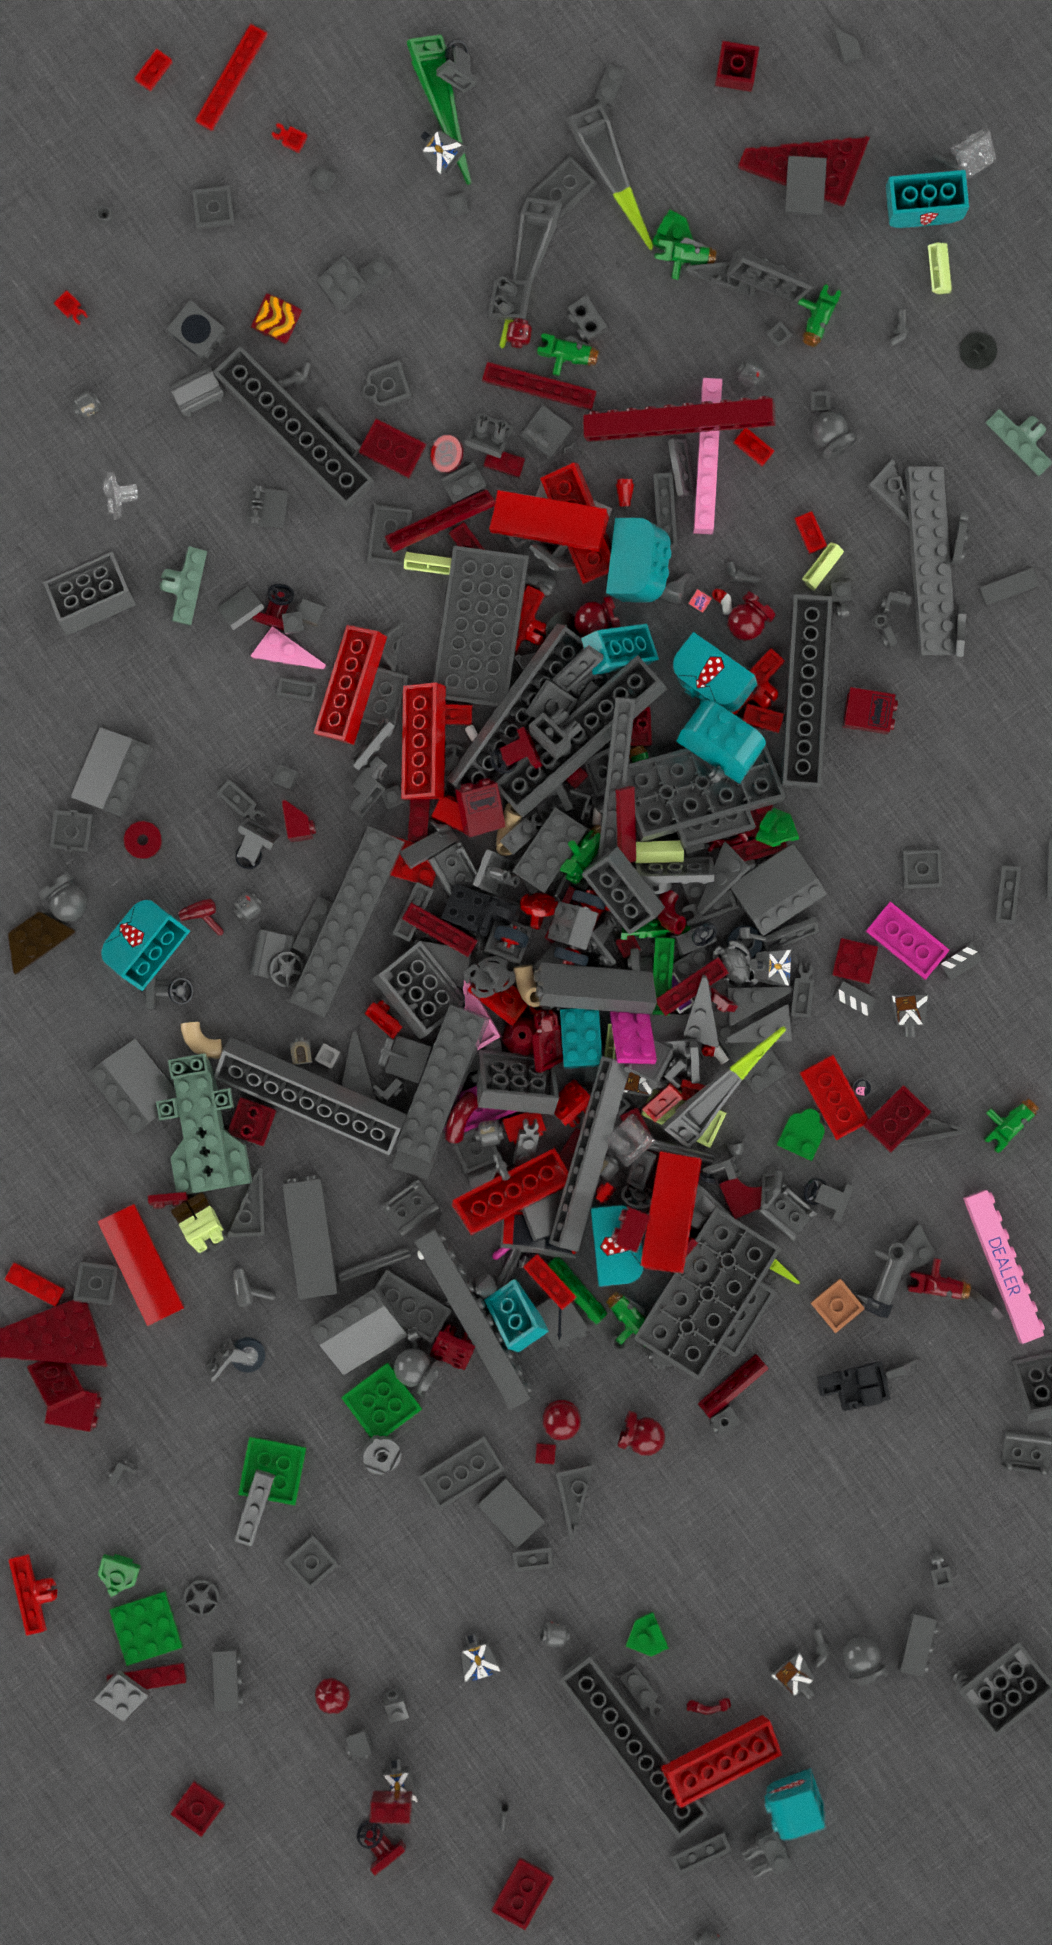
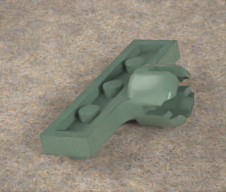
M999 409L986 424L1040 476L1052 464V461L1036 445L1037 440L1046 432L1045 426L1040 423L1032 431L1031 429L1039 421L1034 416H1029L1020 426H1017Z
M187 547L183 570L165 569L162 573L161 578L165 580L160 582V589L176 595L171 620L173 622L189 626L192 623L207 555L205 550Z

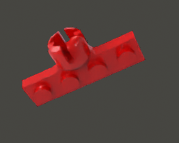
M529 585L524 592L515 655L524 640L536 645H541L545 640L537 632L546 635L547 624L535 618L545 595Z
M770 648L750 669V672L755 675L758 685L744 704L732 714L736 715L749 700L756 701L762 708H768L772 705L770 703L771 700L775 702L779 695L778 690L769 683V679L785 663V660L773 649Z
M29 1554L12 1557L8 1560L26 1636L44 1632L47 1629L42 1604L52 1602L57 1598L58 1589L48 1590L51 1589V1586H56V1582L52 1578L35 1579Z

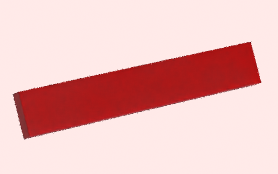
M250 23L196 117V123L213 131L266 39L267 32Z

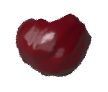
M325 1678L319 1682L315 1689V1702L321 1711L327 1714H338L348 1707L350 1691L343 1682L335 1678Z

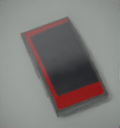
M522 1210L502 1219L500 1248L519 1249V1252L538 1253L539 1256L577 1258V1251L550 1244L551 1236L533 1241Z

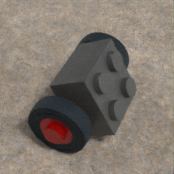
M575 890L572 900L579 902L584 907L559 901L547 938L570 945V948L565 949L556 947L554 951V957L564 960L563 964L586 966L589 957L580 954L577 949L587 950L598 913L590 911V909L604 910L606 905L597 896L596 892Z

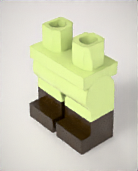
M203 1192L187 1200L189 1205L184 1202L170 1210L187 1242L199 1253L208 1248L205 1240L211 1238L214 1244L223 1240L221 1232L223 1228L209 1198Z

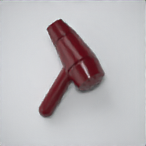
M211 898L200 900L179 910L178 914L181 921L202 918L217 935L221 936L224 934V930L210 916L216 913V905Z

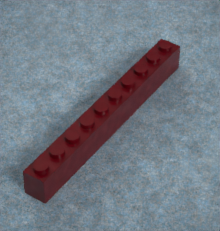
M761 396L755 400L750 398H740L739 401L724 399L720 403L704 401L698 405L684 403L682 406L676 407L672 404L664 405L663 408L647 406L642 410H637V408H627L626 411L612 409L608 410L607 413L591 411L589 414L583 415L584 438L587 442L776 426L775 402L769 396Z

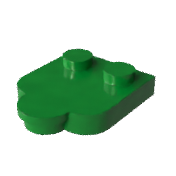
M806 1109L802 1114H792L788 1118L776 1145L812 1161L825 1133L824 1126L819 1123V1113L814 1109Z

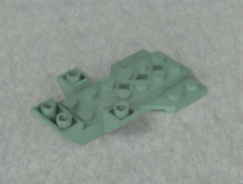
M206 1053L168 1060L170 1076L174 1080L177 1098L156 1101L159 1121L180 1117L184 1139L170 1158L176 1193L186 1192L191 1194L252 1183L246 1144L233 1137L224 1129L221 1110L234 1107L231 1088L217 1090L216 1079H214L215 1072ZM202 1128L207 1131V1134L204 1136L200 1133ZM205 1147L206 1149H210L208 1157L206 1154H204ZM208 1166L209 1168H213V1173H211V1175L210 1173H207Z

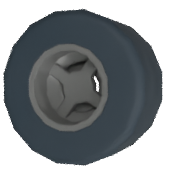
M749 925L736 927L729 934L727 947L730 944L729 941H739L747 947L751 958H754L756 953L761 950L762 941L741 939L739 929L750 928V934L760 935L756 928ZM735 947L736 949L741 950L746 955V953L741 948Z

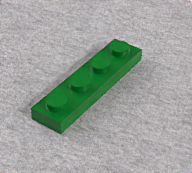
M655 937L653 978L656 998L672 987L675 942L673 938ZM656 1004L652 1014L664 1015Z
M554 1257L547 1265L577 1297L574 1300L575 1303L597 1325L608 1313L561 1257Z

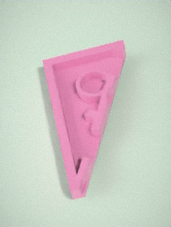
M273 626L251 654L253 659L307 666L314 669L326 668L323 662Z
M464 980V1008L490 1018L478 1048L480 1050L502 1036L483 1003L467 991L471 985L470 980L468 984Z

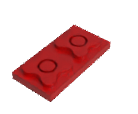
M833 1054L799 1072L835 1140L859 1129L869 1120Z

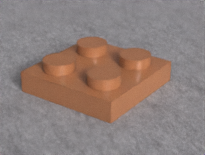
M840 1278L810 1302L834 1333H837L864 1310L863 1305Z

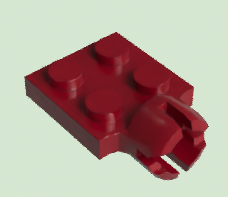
M548 1011L536 1013L534 1017L536 1033L532 1035L536 1072H544L563 1061L561 1024H558L555 1012H552L553 1015L551 1016V1013Z

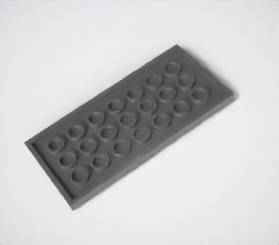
M453 546L433 682L446 686V700L498 707L509 692L529 556Z

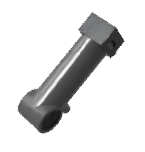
M894 1243L889 1247L888 1253L880 1250L875 1251L874 1254L887 1262L873 1296L867 1297L861 1294L856 1296L860 1302L866 1304L864 1310L879 1317L888 1318L893 1307L891 1301L905 1267L913 1258V1249L907 1244ZM902 1248L903 1255L899 1257L898 1252Z

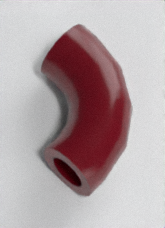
M669 890L660 893L658 899L665 908L657 918L664 928L678 935L684 930L686 919L675 911V904L679 895Z
M466 1092L456 1102L450 1112L445 1129V1139L450 1143H460L463 1141L467 1121L478 1108L477 1096L472 1092Z

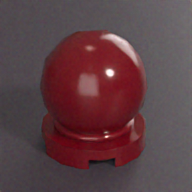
M750 591L742 597L744 604H739L731 610L727 624L730 633L738 640L743 641L753 640L761 635L765 628V621L770 623L776 616L769 605L763 606L757 601L759 597Z
M611 596L603 597L604 602L602 604L596 601L587 602L575 613V627L582 637L597 630L621 627L619 618H614L613 611L615 605Z
M555 1400L545 1408L543 1427L551 1438L558 1441H566L578 1433L581 1426V1415L578 1408L572 1402Z
M628 1411L624 1421L627 1423L625 1432H620L617 1446L625 1450L630 1445L634 1452L644 1456L658 1453L665 1444V1430L662 1425L653 1418L644 1417L638 1419L636 1412Z

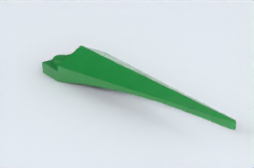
M442 34L409 39L406 44L412 57L411 63L442 131L462 143L452 85L437 76V69L446 62V45ZM464 153L457 164L469 186L471 179Z

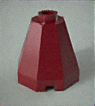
M520 1016L513 1026L509 1023L505 1025L502 1041L510 1053L527 1056L534 1052L532 1035L536 1033L534 1019ZM519 1033H525L526 1038L520 1039Z

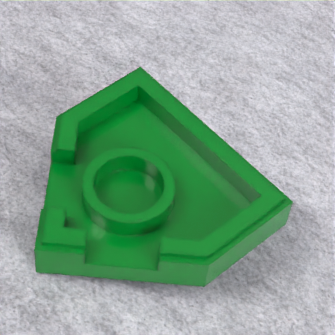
M669 210L657 230L652 245L664 250V246L658 244L657 239L681 242L687 237L693 240L687 219Z
M776 808L767 812L760 823V830L756 835L757 841L772 847L778 846L782 842L799 839L791 814Z
M104 1554L102 1556L98 1576L101 1581L103 1580L111 1597L136 1584L141 1565L132 1563L133 1559L114 1554V1556Z
M653 1612L635 1619L625 1645L626 1647L651 1657L669 1649Z

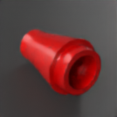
M617 479V484L615 485L619 507H630L634 489L633 479Z

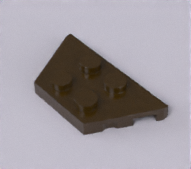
M37 912L8 933L13 973L15 975L19 974L77 932L44 913Z

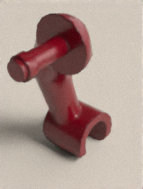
M746 831L739 833L733 839H718L708 842L710 845L708 851L711 852L713 848H722L724 842L728 843L730 847L740 842L745 843L751 833Z
M728 1697L720 1699L719 1705L704 1706L695 1700H690L687 1703V1711L704 1715L720 1711L725 1712L731 1707Z

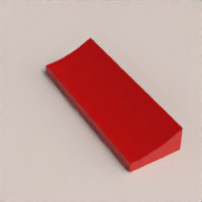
M573 462L540 478L548 499L596 507L578 463ZM606 531L599 552L568 546L583 584L609 574L612 545Z
M497 490L489 530L490 533L599 552L609 521V515L605 508Z
M350 625L346 626L314 734L351 745L355 744L387 636L375 630Z
M437 682L403 686L401 799L403 800L444 799L446 686Z
M555 1148L508 1171L510 1175L508 1180H502V1177L499 1176L452 1201L453 1208L465 1224L470 1235L565 1187L569 1172Z
M660 1151L649 1213L651 1218L647 1225L641 1266L644 1268L683 1273L702 1162L701 1158Z
M133 1204L97 1221L147 1326L184 1309L185 1307L136 1205Z
M760 1715L661 1766V1769L669 1783L677 1805L682 1808L782 1756V1752L770 1720L764 1715Z

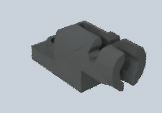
M375 755L368 762L371 767H364L361 774L352 784V787L361 794L353 800L349 809L360 818L364 817L385 791V788L379 781L384 778L390 767Z

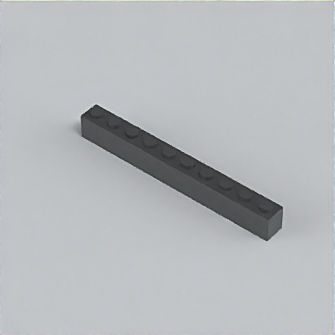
M604 1056L601 1058L549 1243L577 1252L579 1250L629 1075L624 1070L626 1063H617V1060Z
M436 1227L419 1236L415 1243L470 1340L476 1346L478 1354L511 1410L530 1400L533 1395V1388L522 1377L524 1373L521 1367L514 1363V1355L510 1349L505 1347L500 1332H497L493 1326L495 1322L490 1314L487 1315L485 1312L483 1300L480 1297L477 1298L474 1292L476 1291L474 1284L465 1277L466 1271L461 1263L458 1264L455 1257L457 1256L454 1249L448 1247L446 1235Z

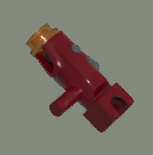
M939 1258L933 1259L931 1275L916 1271H910L909 1273L912 1278L918 1280L916 1285L907 1286V1291L930 1294L934 1301L969 1299L971 1284L966 1283V1281H958L949 1276L947 1278L941 1277V1274H939L941 1259Z

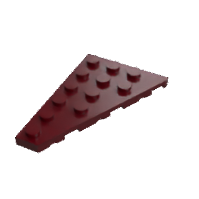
M870 137L845 138L843 140L831 139L815 143L782 144L775 147L745 148L738 169L786 186L789 156L827 158L824 200L844 207Z
M71 1300L0 1328L1 1359L56 1362L71 1365L80 1364L83 1366H108L89 1303Z

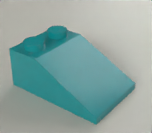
M513 1279L484 1300L508 1349L520 1352L549 1332L541 1314L516 1279Z

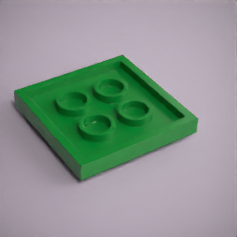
M388 1362L341 1397L370 1438L375 1435L388 1436L422 1410V1407L408 1388L397 1379L394 1369Z
M250 1436L238 1495L248 1497L255 1472L259 1469L275 1475L268 1501L296 1505L307 1447Z
M166 1590L109 1609L126 1666L183 1647Z

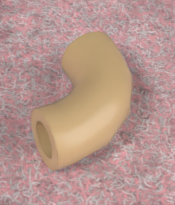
M510 803L506 805L503 812L506 827L498 829L496 837V850L502 856H508L512 853L500 840L515 828L522 818Z
M532 965L513 967L516 985L522 999L532 1007L540 1006L539 997H536L537 985L534 980Z
M200 1022L180 1024L184 1041L194 1053H206L208 1058L218 1059L221 1057L223 1051L221 1039L214 1040L205 1037L201 1032Z

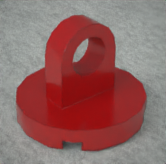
M534 893L533 896L526 894L520 900L521 910L532 915L531 928L540 930L542 927L544 916L554 915L555 909L558 906V901L555 902L554 897L543 893Z

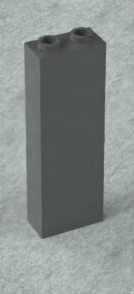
M541 963L539 969L535 971L534 980L538 985L536 997H539V1005L652 1014L657 1004L653 972Z
M317 1175L308 1176L306 1181L298 1182V1178L288 1179L287 1183L282 1184L299 1300L338 1294L322 1178L317 1179Z

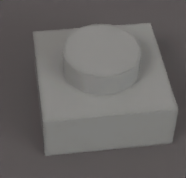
M323 1043L315 1060L332 1069L341 1052Z

